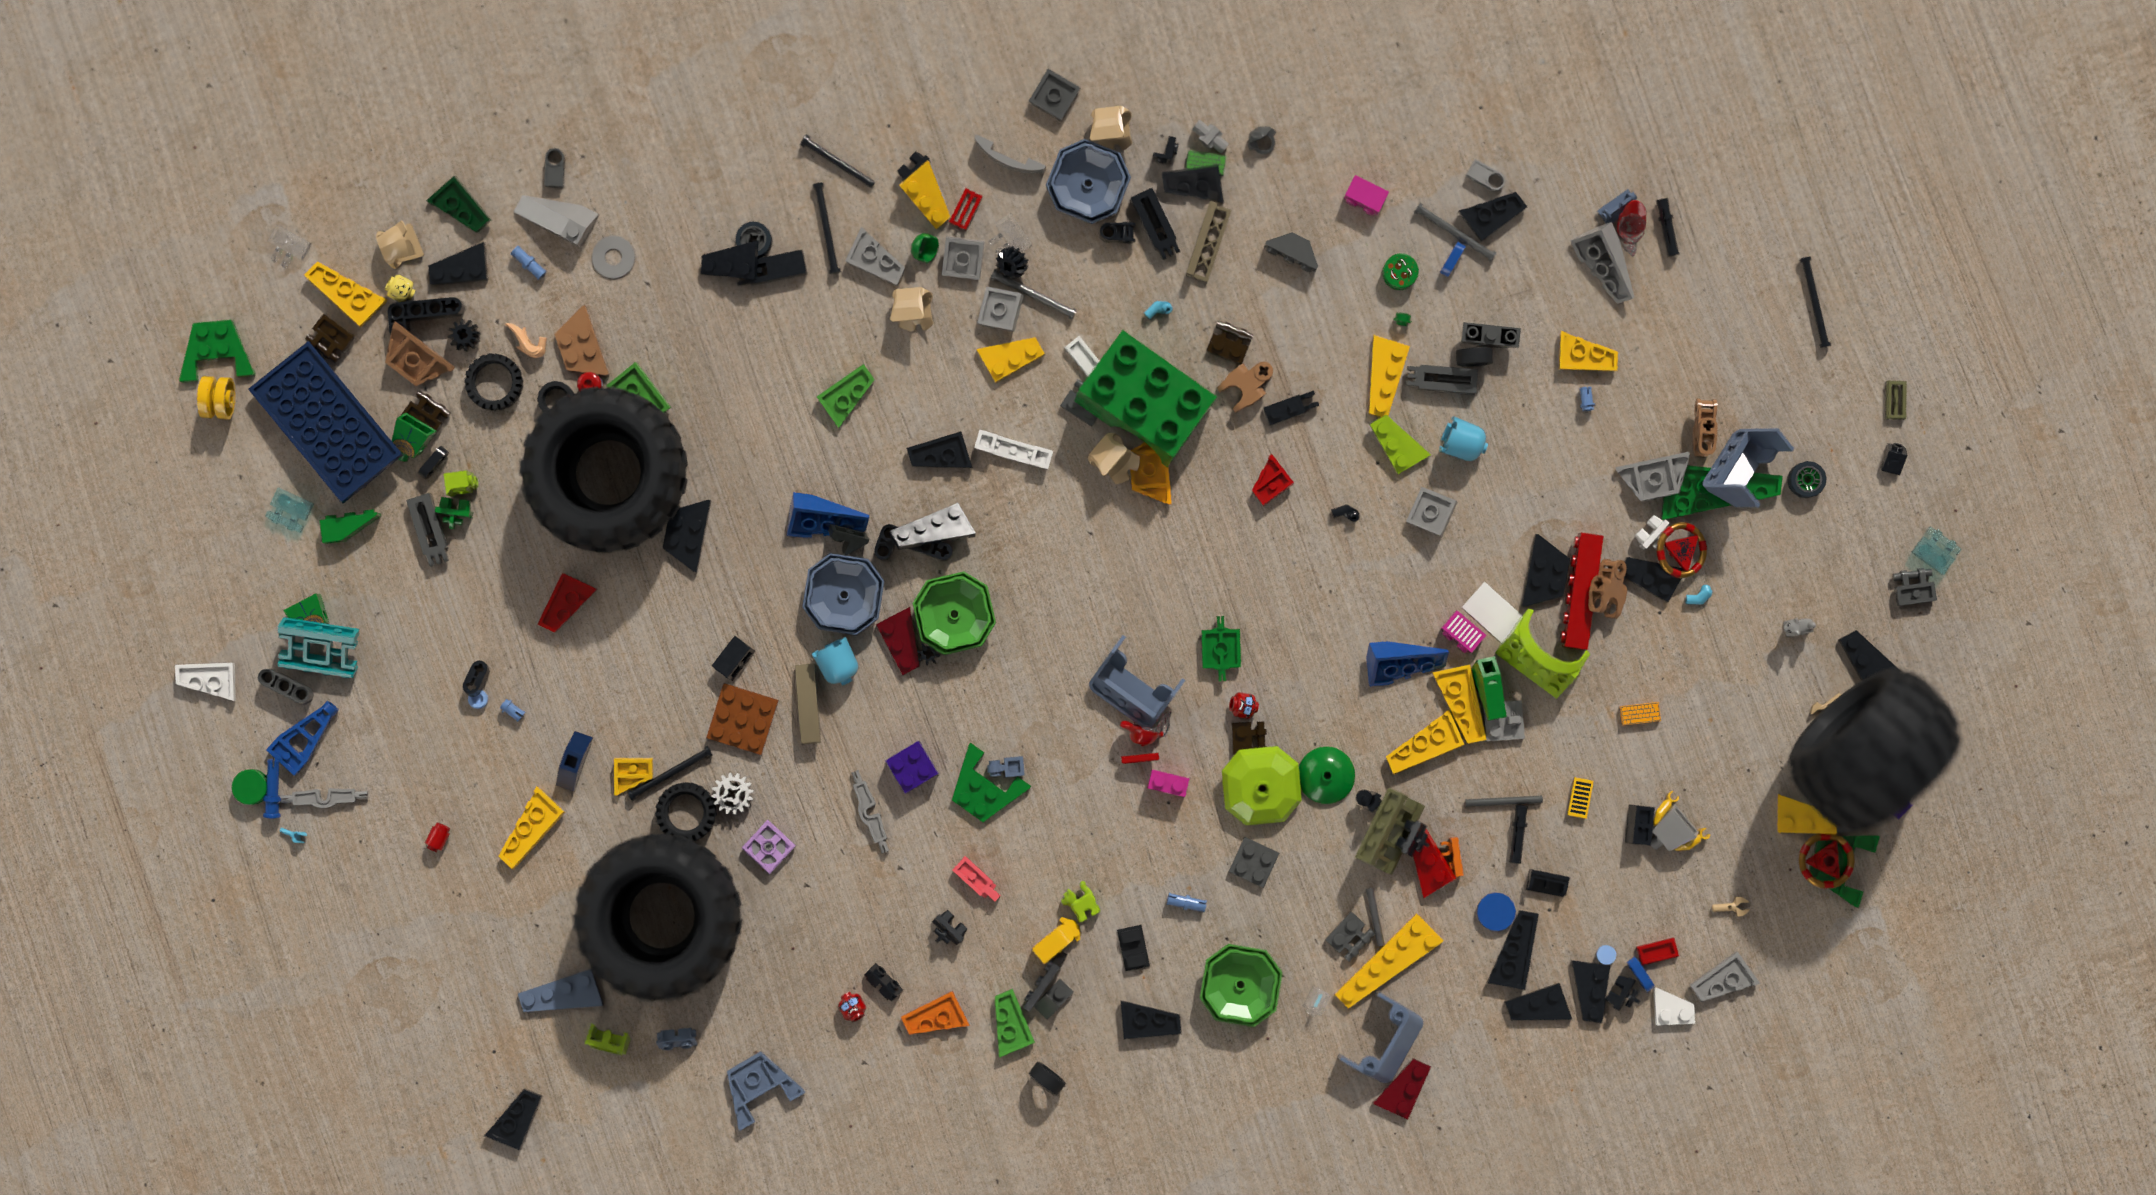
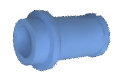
M1592 387L1579 388L1582 403L1580 408H1582V411L1594 410L1595 403H1593Z
M506 699L500 706L502 713L506 712L517 722L520 721V716L523 717L525 711L514 705L512 700Z

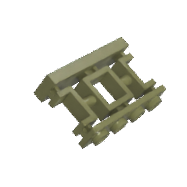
M1388 787L1355 857L1392 875L1403 853L1395 844L1400 836L1408 839L1410 832L1404 830V825L1407 820L1418 821L1425 806Z

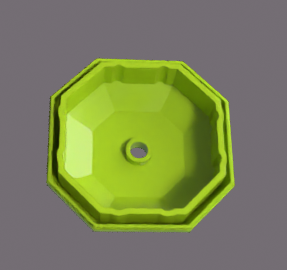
M1278 746L1238 750L1221 770L1225 809L1246 826L1285 822L1302 801L1298 762ZM1265 785L1266 790L1260 791L1259 787Z

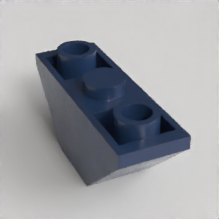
M574 731L559 765L556 786L575 791L593 737Z

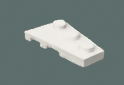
M235 663L175 665L177 685L236 701Z

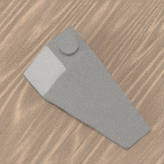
M522 195L514 210V213L579 248L582 247L599 214L582 205Z

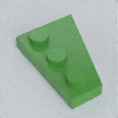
M637 362L633 363L606 385L608 388L625 389L628 392L640 395L652 402L663 413L671 409V406Z
M864 364L817 396L838 428L875 380Z

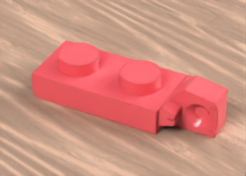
M966 856L953 869L980 896L984 898L989 896L995 902L1000 898L1001 895L994 890L996 887L993 883L994 881Z

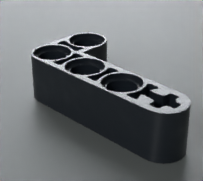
M456 297L392 303L388 307L390 335L395 321L410 332L409 321L459 317L465 312V304ZM455 303L459 305V307H456V311L452 308H446V306L454 307ZM436 304H439V305H440V310H439V312H438V313H433V312H432L433 306L436 305ZM416 306L421 307V312L418 315L413 314ZM397 308L402 309V314L399 317L394 315V311Z
M892 524L883 526L874 550L876 557L880 560H888L893 554L895 543L892 538L885 537V531L888 528H898V526ZM944 542L937 543V548L943 550L944 547H947L949 554H945L944 557H941V553L935 551V555L932 554L935 549V544L931 543V548L928 551H923L921 546L907 548L941 561H947L953 556L951 546ZM882 546H886L889 550L888 554L884 557L878 553L879 548Z

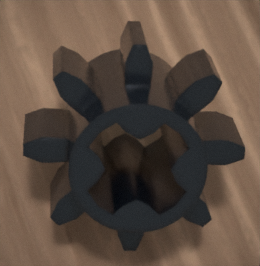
M921 644L923 650L917 651V653L922 655L919 661L926 660V666L929 665V661L936 664L935 658L941 657V655L937 654V650ZM928 648H931V652L934 653V656H930V659H927V656L924 655V651H928Z

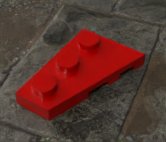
M1427 829L1424 833L1428 834L1426 842L1430 844L1429 848L1423 846L1421 852L1415 851L1413 855L1423 898L1428 897L1456 879Z

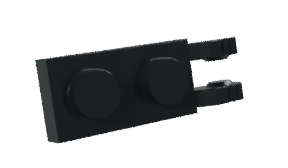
M1310 391L1302 395H1296L1263 407L1269 425L1288 420L1320 406L1318 402L1303 406L1302 400L1313 397L1315 392Z

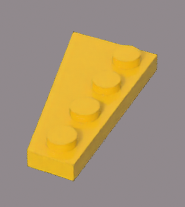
M1373 335L1369 414L1381 418L1384 415L1389 416L1410 346Z

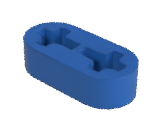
M1459 242L1456 243L1440 271L1441 274L1446 277L1450 275L1463 253L1465 245Z
M1636 957L1626 962L1646 992L1655 988L1654 983Z

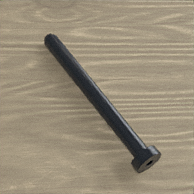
M806 134L802 139L801 147L805 148L807 146L869 187L875 185L872 179L811 141V136Z

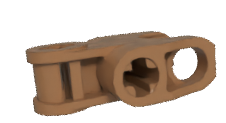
M1260 362L1248 370L1243 363L1230 372L1216 389L1219 393L1229 387H1237L1241 390L1242 399L1232 408L1237 413L1253 405L1267 394L1261 386L1271 379L1273 368L1268 362ZM1259 368H1262V369H1266V368H1267V369H1268V371H1267V376H1265V375H1261V376H1260V375H1259V373H1260V369H1259Z
M1696 399L1694 407L1695 425L1693 426L1692 436L1693 453L1696 457H1707L1716 450L1718 427L1716 422L1717 400ZM1702 442L1707 445L1706 451L1702 448Z
M1604 559L1601 561L1599 575L1592 579L1589 591V609L1591 612H1604L1605 617L1617 619L1621 615L1627 596V587L1623 584L1626 574V564L1623 560L1611 561L1610 559ZM1601 598L1600 606L1595 608V601ZM1615 604L1616 611L1613 614H1611V605Z

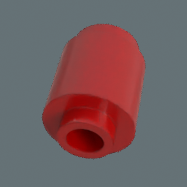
M436 822L425 840L426 848L434 852L442 851L450 835V828Z

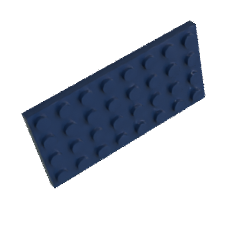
M309 341L248 389L342 504L403 456Z

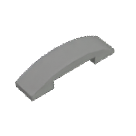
M977 134L975 136V142L979 148L993 161L1008 169L1031 174L1044 173L1046 170L1045 165L1028 158L1026 164H1022L992 150L994 142Z

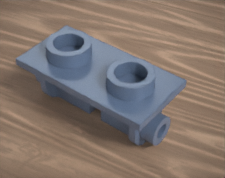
M1627 189L1597 210V212L1606 224L1613 223L1618 220L1625 206L1629 202L1636 200L1637 196L1634 192L1631 193Z
M674 1029L661 1030L660 1033H657V1040L661 1041H656L659 1049L672 1050L673 1047L692 1048L694 1045H698L695 1039L696 1029H678V1036H675Z

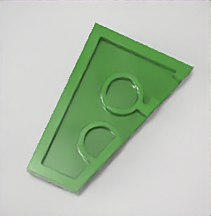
M1013 988L996 995L995 1007L999 1057H1002L1033 1044L1035 1041Z

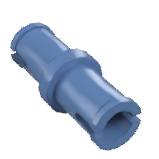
M519 245L512 250L510 255L522 264L523 269L531 272L537 280H540L547 271L534 261L535 258L533 256L530 257Z
M1168 893L1166 905L1182 907L1183 910L1192 909L1205 912L1207 900L1191 898L1190 895L1181 896Z

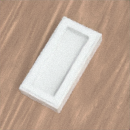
M1080 336L1064 347L1088 377L1098 364V358Z

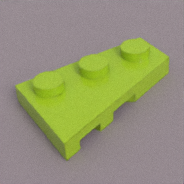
M1384 415L1369 424L1397 474L1431 455L1389 416Z

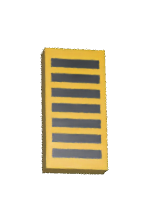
M1574 777L1567 815L1587 819L1594 781Z

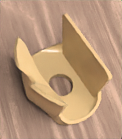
M1122 106L1097 108L1092 111L1091 141L1098 140L1099 145L1114 150L1116 144L1120 145L1122 150H1126L1132 145L1129 128L1132 115L1128 109Z
M401 220L386 232L378 231L376 234L380 251L386 263L394 269L398 268L404 261L424 256L414 228L410 223L405 225Z
M922 287L896 289L893 291L894 303L890 317L892 322L900 321V328L912 332L915 331L917 324L921 325L924 331L934 324L930 306L933 294Z
M1108 433L1089 453L1088 460L1091 465L1099 469L1103 476L1109 474L1115 484H1120L1130 479L1127 473L1129 469L1138 470L1140 456L1127 449L1118 434Z

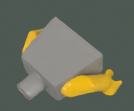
M1673 791L1666 795V800L1662 802L1655 812L1652 831L1656 836L1651 839V846L1655 850L1662 845L1669 851L1691 850L1701 842V839H1709L1710 834L1703 837L1702 832L1706 828H1699L1697 830L1675 804L1672 806L1671 803L1677 802L1679 796L1672 800L1670 795Z

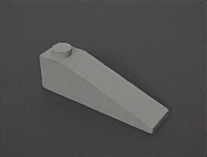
M1612 222L1598 226L1571 240L1579 260L1587 264L1591 269L1590 273L1598 277L1603 283L1602 287L1617 304L1634 298L1620 240Z

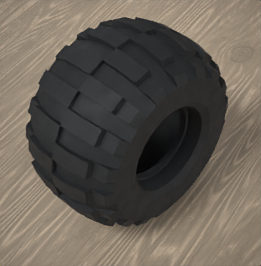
M615 387L584 388L579 393L567 394L556 400V404L548 411L544 410L535 420L537 424L531 434L528 433L523 444V447H525L523 459H520L519 475L523 479L522 492L526 503L533 510V516L554 537L564 543L597 553L629 550L640 546V543L649 538H654L663 530L662 527L669 519H673L680 508L678 505L682 494H685L688 481L686 479L687 455L675 425L652 402L625 389ZM605 440L618 441L632 449L639 460L641 469L640 481L633 494L626 500L612 505L599 504L590 500L580 489L576 476L579 459L585 450L591 445Z
M1899 668L1886 669L1863 679L1828 705L1806 727L1795 742L1789 755V763L1792 767L1791 777L1799 792L1823 818L1839 828L1843 825L1853 832L1863 831L1882 824L1906 809L1930 789L1945 773L1961 746L1962 739L1957 730L1959 722L1950 706L1928 682L1915 673L1903 672Z
M649 834L617 844L606 851V854L598 861L594 862L586 873L587 876L582 886H579L575 898L577 906L576 913L573 914V927L578 935V948L581 955L585 956L591 965L590 970L599 980L603 979L611 985V989L622 995L627 994L644 1001L678 999L697 991L711 982L721 972L727 962L730 961L736 949L738 937L741 934L742 919L740 906L742 904L740 894L735 888L732 880L733 877L727 867L723 866L716 858V855L706 847H702L692 842L691 839L681 836ZM655 883H669L679 887L688 895L694 908V924L690 933L681 943L669 948H655L645 944L636 936L630 923V908L634 898L642 889Z

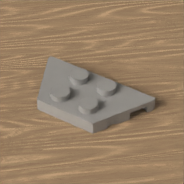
M1685 452L1616 467V471L1641 502L1680 493L1690 453Z

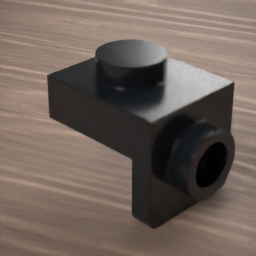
M1169 136L1165 154L1153 153L1152 159L1156 160V163L1166 165L1167 162L1171 163L1173 154L1177 155L1179 146L1176 143V137Z
M1887 443V452L1881 465V471L1900 475L1908 456L1906 448L1899 443Z

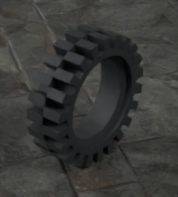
M685 782L670 786L659 797L658 804L655 807L657 825L659 824L660 830L665 835L681 836L692 841L704 837L712 829L711 827L714 825L715 817L717 816L713 797L709 794L708 790L695 783ZM688 794L696 797L701 802L704 810L703 818L696 828L681 830L670 821L668 815L669 806L677 796Z

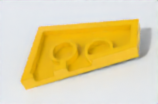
M927 160L900 183L899 186L932 226L937 229L950 218V214L931 165Z
M1036 337L976 349L995 383L1045 355Z
M1778 794L1777 833L1837 834V827L1823 818L1813 806Z

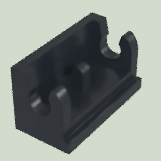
M734 635L712 664V667L727 679L733 681L755 650Z
M1629 804L1625 843L1651 846L1655 807Z
M1529 869L1526 890L1564 897L1567 894L1570 877Z

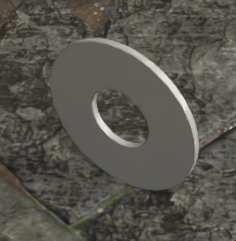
M605 237L593 249V265L604 277L612 279L623 277L634 265V249L622 237ZM611 249H617L621 252L622 259L617 265H610L605 260L606 253Z

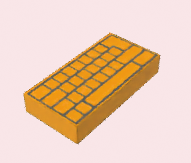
M1659 702L1619 706L1622 725L1661 721Z

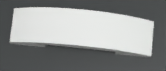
M979 430L974 447L990 454L1047 470L1053 454L1052 450L1025 444L983 430Z

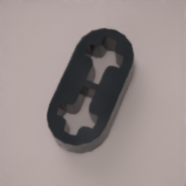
M443 446L438 447L419 469L418 474L425 480L428 479L446 459L449 451Z
M484 661L474 662L463 682V690L470 697L480 694L489 676L490 669ZM482 667L484 671L478 674L476 669ZM474 684L476 686V689H471L470 691L468 686H472Z

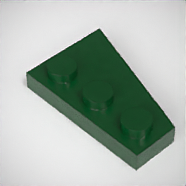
M456 176L449 179L426 200L475 232H479L492 221Z

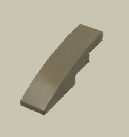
M815 664L795 665L801 744L821 743Z

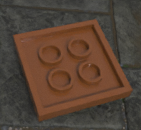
M723 683L706 738L762 755L779 700Z

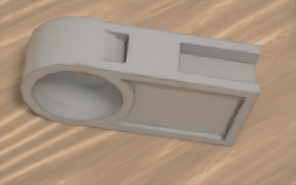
M1476 159L1466 174V177L1493 192L1501 190L1505 184V177L1501 172ZM1498 175L1502 179L1501 187H1491L1488 182L1489 177Z

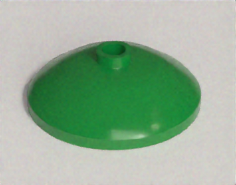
M1326 746L1313 749L1304 756L1299 765L1301 790L1309 799L1321 804H1333L1344 799L1352 790L1355 782V769L1351 759L1343 751L1334 747ZM1325 772H1330L1331 777L1329 779L1324 778Z

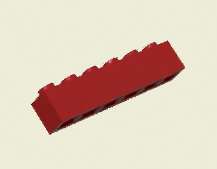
M1580 532L1574 538L1573 547L1576 548V552L1571 558L1573 573L1568 578V585L1571 587L1570 593L1566 594L1565 604L1568 605L1567 612L1563 614L1565 630L1561 631L1560 642L1563 643L1562 647L1588 650L1593 612L1589 609V591L1592 579L1599 574L1603 535Z

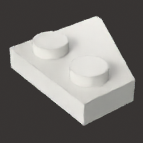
M1657 987L1653 988L1655 1025L1695 1024L1694 1004Z

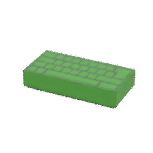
M1189 150L1186 169L1219 164L1220 175L1223 176L1226 156Z

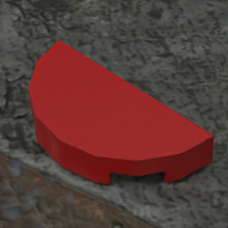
M1159 753L1121 756L1123 764L1159 760Z

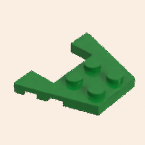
M233 320L193 323L179 382L199 381L197 361L235 358L237 377L256 376Z
M970 743L952 801L981 822H984L1030 789L1031 785L1017 776L1008 790L1004 792L973 769L985 752Z
M1878 835L1841 836L1849 843L1853 852H1855L1857 847L1875 853L1880 839ZM1833 840L1817 841L1812 855L1832 843ZM1837 843L1839 875L1841 877L1848 864V858L1842 846ZM1809 865L1808 870L1814 878L1820 881L1836 880V878ZM1845 883L1838 887L1830 888L1832 892L1846 902L1859 908L1863 891L1847 887Z

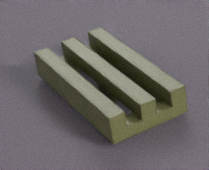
M1886 381L1885 419H1906L1907 381ZM1892 385H1893V415H1891V390H1892ZM1898 385H1901V415H1898Z

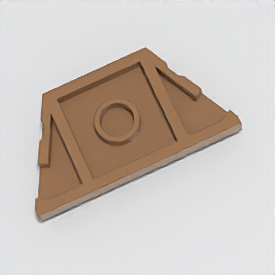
M584 305L555 333L566 370L583 373L593 372L598 375L609 376L587 307Z
M396 321L393 323L385 363L415 386H418L429 379L432 380L438 377V375L454 369L452 364Z

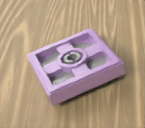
M767 820L745 843L742 849L770 874L796 845Z

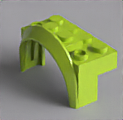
M1528 608L1518 619L1510 634L1499 645L1495 654L1557 699L1576 679L1590 653L1586 650L1579 660L1575 659L1574 662H1563L1548 655L1537 645L1530 633L1529 621L1534 610Z

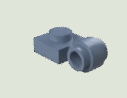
M1023 756L1004 758L1003 765L1000 764V760L989 761V765H987L988 773H990V776H1001V772L1005 770V777L1025 776Z

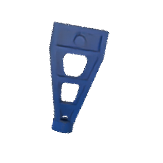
M326 701L322 707L280 734L266 751L275 759H279L280 763L296 776L309 762L332 717L339 711L338 708L330 701ZM312 720L320 723V728L314 736L305 730V726ZM299 733L308 739L303 752H298L290 744V739Z

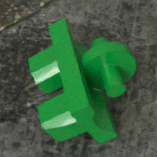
M441 497L439 507H435V512L450 515V518L443 517V522L449 523V529H455L456 524H463V519H457V516L473 518V512H470L471 501L459 499L457 510L452 509V498Z

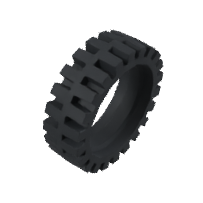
M489 353L480 356L478 359L476 358L469 365V369L465 373L466 378H464L465 390L469 398L479 407L491 411L504 410V408H509L520 397V392L523 390L522 373L510 358L501 354ZM486 365H503L512 376L511 390L500 400H487L480 396L476 389L475 381L477 374Z

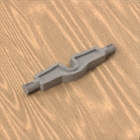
M859 770L851 774L855 781L853 787L859 801L858 812L860 818L868 825L874 842H878L881 853H885L889 849L885 841L887 835L883 827L881 815L879 813L867 814V809L875 806L876 802L869 791L866 781H862Z
M330 788L328 789L325 801L322 800L320 789L292 792V795H281L280 798H288L287 800H281V803H292L293 805L312 804L318 808H330L337 803L356 802L357 799H368V795L361 796L368 794V791L356 792V789Z

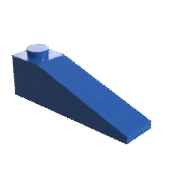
M793 492L789 509L787 536L811 538L815 534L830 536L828 532L830 524L866 532L869 515L814 495Z
M1389 641L1369 643L1366 656L1369 686L1390 685L1396 679L1402 677L1408 679L1411 678V674L1417 672L1427 673L1445 667L1449 651L1447 649Z

